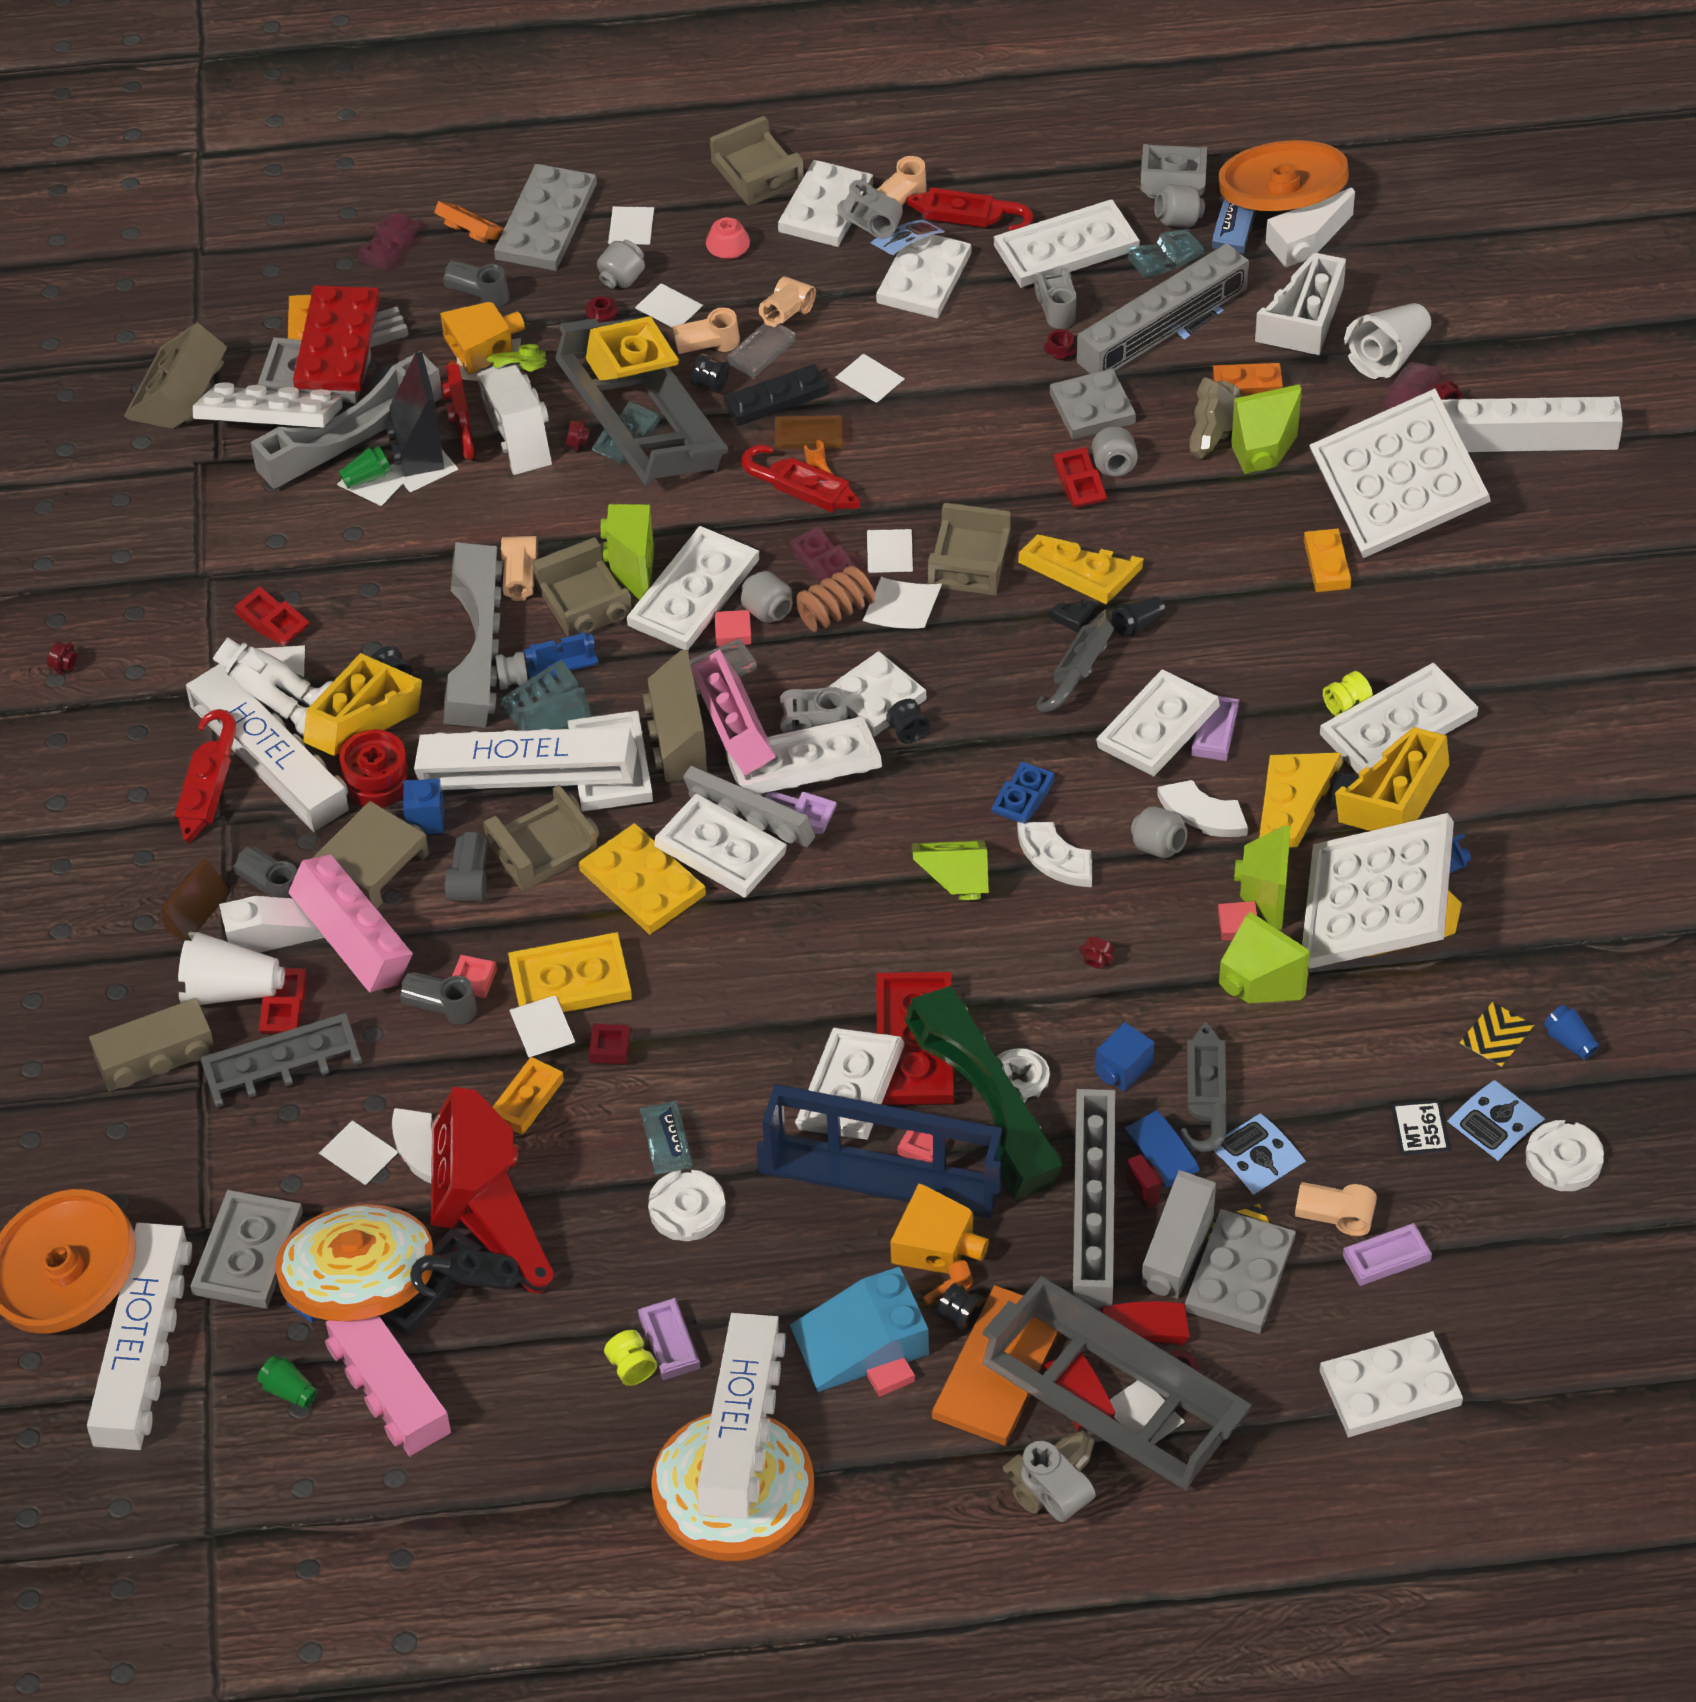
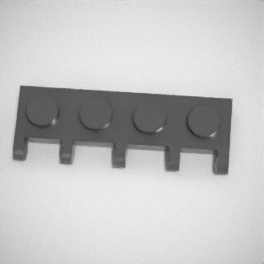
M346 1013L200 1057L216 1109L223 1107V1098L220 1093L245 1086L248 1097H256L253 1083L278 1075H282L284 1085L288 1087L293 1085L290 1076L291 1071L318 1063L321 1075H327L329 1070L326 1061L350 1054L354 1066L362 1064Z

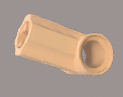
M917 156L903 157L897 163V172L877 189L890 198L897 200L901 206L907 202L908 196L926 192L927 183L924 161Z
M783 276L777 283L774 293L760 303L759 315L762 316L765 324L771 327L784 323L796 312L805 315L814 304L816 288Z
M717 308L710 312L707 319L672 326L678 354L713 347L717 351L728 352L734 350L740 343L737 316L729 308Z
M537 536L502 537L503 594L510 597L513 601H525L528 596L533 595L534 573L532 561L538 559Z
M1302 1182L1298 1192L1295 1217L1336 1224L1338 1230L1344 1234L1358 1237L1364 1236L1369 1233L1377 1195L1369 1187L1359 1184L1348 1185L1341 1190Z

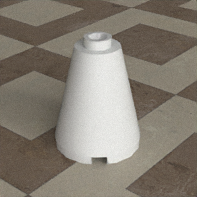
M1411 303L1363 315L1355 319L1347 327L1344 337L1345 345L1348 343L1351 351L1348 355L1351 363L1360 373L1372 379H1377L1378 377L1388 378L1394 375L1429 331L1431 317L1428 311L1420 304Z
M200 932L188 933L192 941H184L178 973V981L184 982L186 993L178 992L180 1003L197 998L199 1005L268 997L274 996L277 989L283 988L285 968L279 967L278 959Z

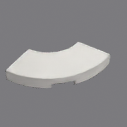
M1193 780L1159 786L1157 788V796L1163 807L1180 815L1184 823L1201 829L1203 834L1217 837L1247 836L1248 826L1238 800L1223 801L1209 797L1197 788Z
M1017 822L1020 846L1028 860L1038 870L1066 884L1092 887L1091 850L1079 849L1066 843L1057 834L1054 822H1026L1025 824Z
M394 1108L392 1130L398 1154L401 1155L415 1175L431 1183L432 1114Z

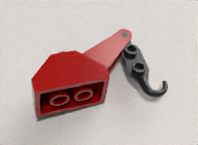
M453 1086L432 1124L431 1226L455 1228L463 1222L492 1253L461 1249L444 1255H425L417 1259L412 1265L410 1272L411 1283L424 1296L436 1297L437 1292L428 1288L422 1281L424 1271L434 1270L444 1273L461 1284L508 1290L521 1283L527 1291L539 1294L547 1289L553 1279L554 1272L507 1174L510 1167H515L518 1159V1145L513 1144V1128L473 1089Z

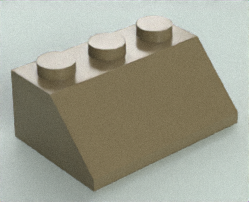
M198 322L162 345L124 417L131 421L171 429L184 421L186 423L194 419L193 405L211 389L212 384L209 381L221 369L224 363L221 358L227 346Z
M688 649L680 650L647 679L649 693L642 694L645 715L652 714L653 720L647 721L650 741H657L658 747L653 748L655 768L663 769L665 783L684 780L683 775L690 766L707 772L704 729Z

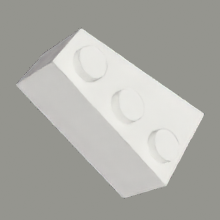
M1313 253L1291 276V282L1283 290L1279 289L1274 294V300L1266 308L1262 307L1257 313L1255 342L1320 355L1344 288L1346 259Z
M516 364L478 373L477 377L483 405L494 431H500L505 440L501 442L503 452L509 455L510 469L513 475L552 465L544 422L549 421L547 409L544 402L539 401L536 389L531 388L527 374L522 375Z

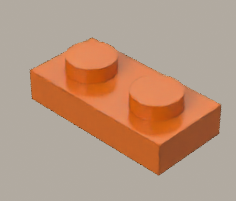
M438 201L434 211L435 214L445 218V225L457 230L465 228L470 231L469 237L483 243H487L488 239L499 240L504 230L503 227L457 204Z
M1280 363L1213 365V381H1227L1234 384L1240 389L1241 397L1283 388Z

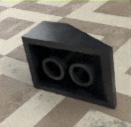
M417 352L391 402L390 413L392 420L386 421L389 441L396 440V444L391 445L395 465L402 464L405 477L444 469L434 396L423 353Z

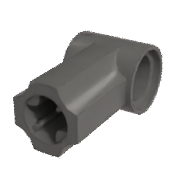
M451 260L445 268L443 283L446 288L480 297L482 303H494L496 308L505 305L509 301L510 294L505 271L501 266L488 264L480 268Z
M465 832L464 835L456 838L452 868L447 869L445 877V897L447 901L484 902L485 865L488 841L487 838L481 837L476 832Z
M246 847L238 854V859L234 864V870L238 876L270 897L292 898L288 892L297 873L296 867L288 861L278 862L257 847Z
M412 972L411 974L407 973L402 982L400 994L402 1004L445 1014L449 1022L457 1025L466 1024L477 1015L478 1008L472 985L466 977L455 975L447 979H441Z

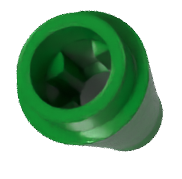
M377 446L374 449L367 448L338 472L347 489L353 486L386 477L385 473L391 471V467L381 448Z
M273 1355L263 1365L257 1376V1381L262 1384V1390L303 1409L308 1408L318 1394V1389L312 1385L287 1357L281 1359L279 1356Z

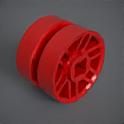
M366 730L353 735L342 746L340 764L343 780L349 791L347 795L354 803L364 807L371 801L384 808L393 805L403 798L404 780H410L404 745L396 735L384 730Z

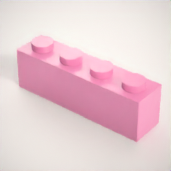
M717 650L691 666L694 679L721 740L744 775L746 776L752 771L763 767L767 762L776 757L741 679L721 650Z
M331 854L302 860L288 892L369 993L398 986L413 955L410 949Z
M379 1316L355 1321L329 1320L326 1322L329 1338L325 1340L327 1349L335 1361L343 1360L347 1366L344 1370L348 1380L355 1389L360 1387L367 1395L364 1397L368 1409L375 1418L381 1416L387 1425L384 1426V1429L395 1447L401 1445L408 1456L411 1457L451 1434L446 1410Z

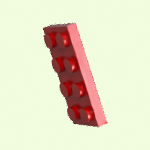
M313 285L293 377L294 388L361 392L380 299L378 288Z
M951 972L876 973L877 1034L900 1036L905 1043L882 1105L954 1104L953 1067L941 1058L922 1050L904 1021L912 998L952 986Z

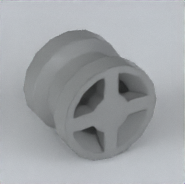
M523 651L516 652L512 657H505L502 654L495 655L500 690L508 689L510 685L518 684L520 687L528 686Z

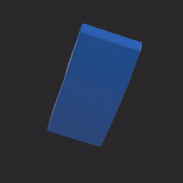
M1021 761L1011 781L1004 783L991 808V812L1025 824L1033 816L1054 782V772Z
M1158 1110L1124 1128L1128 1140L1145 1157L1148 1165H1154L1157 1168L1166 1189L1174 1184L1179 1170L1190 1174L1199 1171L1198 1164L1187 1147Z

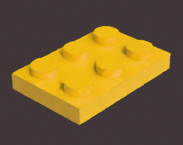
M634 823L579 861V869L581 873L651 935L706 896L705 886L671 855L655 847V841Z
M618 932L508 953L519 1007L554 995L557 997L562 1012L632 999Z

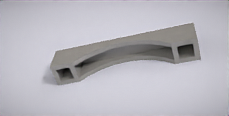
M415 354L393 365L368 395L353 407L333 417L324 428L278 427L252 441L251 447L256 471L273 489H276L385 430L386 421L392 420L390 413L391 402ZM423 354L434 401L436 402L443 398L439 369Z
M455 542L451 592L460 600L470 616L475 631V642L470 653L461 664L448 674L443 724L486 728L488 714H495L496 693H490V687H496L498 670L497 666H491V660H496L495 655H498L499 640L493 639V633L498 634L500 613H494V607L499 608L501 600V587L495 586V581L501 582L503 561L496 560L497 546Z

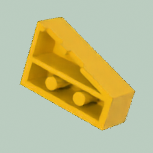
M360 653L306 710L303 742L335 756L340 753L344 743L353 735L366 730H385L418 713L422 680Z
M1412 727L1382 753L1383 758L1373 767L1369 768L1366 766L1359 772V778L1348 788L1342 786L1335 792L1339 823L1373 831L1418 820L1450 765L1447 735Z

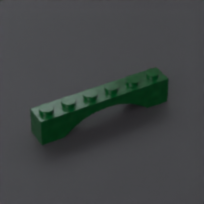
M952 986L912 998L904 1021L921 1049L941 1058L968 1079L985 1100L993 1117L995 1127L1002 1128L1000 1139L1001 1180L1012 1198L1016 1200L1053 1187L1063 1166L1060 1155L1054 1147H1051L1042 1133V1127L1038 1119L1031 1115L1024 1104L1020 1090L1013 1086L1006 1075L1002 1061L995 1057L988 1046L984 1032L975 1025L970 1017L964 1000L957 996Z

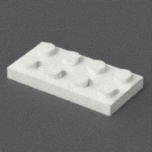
M1112 199L994 236V247L1020 288L1033 284L1034 274L1041 273L1042 276L1061 273V270L1064 268L1071 272L1139 250L1140 240Z
M218 383L193 405V418L324 428L342 409V395H333L331 391L323 389L304 393L299 392L294 387L280 388L276 391L266 390V387L263 385L234 388L232 383Z
M699 526L628 614V626L680 649L689 650L715 617V612H719L759 561V550Z
M1431 663L1320 725V735L1337 753H1341L1342 758L1359 774L1366 766L1371 768L1383 758L1382 753L1412 727L1445 735L1477 717L1478 706L1434 663Z
M864 716L767 737L776 757L746 776L725 748L726 758L737 786L758 795L785 788H796L799 785L821 780L828 781L848 774L865 773L871 769L882 767L881 755Z

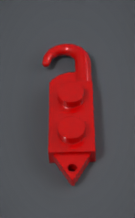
M930 187L928 192L907 197V204L921 212L923 219L987 228V225L998 222L1003 213L1018 215L1024 218L1022 223L1009 226V231L1031 225L1034 219L1031 209L1025 204L993 199V196Z
M448 361L446 366L447 380H441L444 400L451 399V403L446 404L449 424L456 423L463 457L466 460H472L475 456V449L459 364H456L455 361Z
M767 445L752 446L742 455L741 464L744 470L753 477L773 484L777 490L832 513L835 509L860 508L859 499L850 489V481L792 457L779 460L769 468L755 463L753 457L756 454L773 452V448Z
M216 709L210 711L201 719L198 726L199 731H204L207 724L213 720L219 719L223 722L219 741L204 743L196 751H193L174 815L180 822L184 840L189 844L206 825H212L231 759L229 754L236 734L237 723L234 716L227 710Z

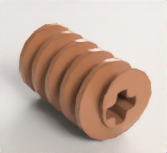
M848 566L843 570V573L836 572L831 579H823L820 585L815 584L810 586L808 591L799 592L796 597L797 610L806 626L811 631L816 632V622L823 628H828L830 625L828 616L835 622H839L842 618L840 609L846 616H850L853 613L852 604L858 610H861L865 606L864 599L868 603H874L876 596L867 576L858 568Z

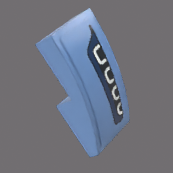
M1224 199L1212 239V248L1218 249L1227 243L1239 253H1244L1256 210L1236 206Z

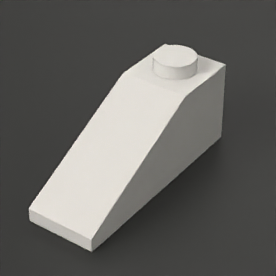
M1349 188L1319 203L1297 208L1267 220L1266 244L1285 268L1307 260L1313 253H1318L1353 216L1355 191L1353 188Z
M252 896L219 904L228 942L259 953L325 938L293 898Z

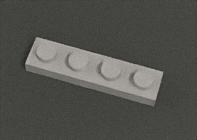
M690 766L683 775L691 798L697 793L760 830L766 829L777 834L787 843L796 842L808 847L815 838L808 816L693 766Z

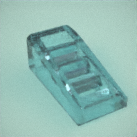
M563 660L501 698V705L518 727L580 699L578 682ZM533 696H536L538 699L535 703L531 699ZM520 702H523L526 706V709L523 711L517 705Z

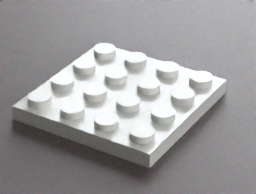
M1436 389L1309 445L1363 558L1491 502L1490 496Z
M1448 813L1313 844L1302 946L1310 950L1308 969L1444 939L1454 821Z

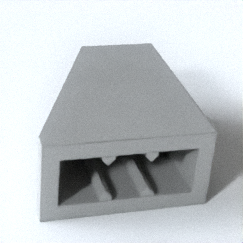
M1179 1170L1143 1263V1287L1148 1288L1157 1295H1168L1179 1299L1213 1227L1215 1182Z

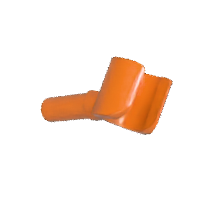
M816 440V450H810L804 445L806 463L833 474L827 466L823 442Z
M957 1261L949 1266L948 1274L950 1279L922 1297L927 1305L943 1296L947 1289L955 1282L963 1285L966 1291L971 1288L973 1278L966 1261Z

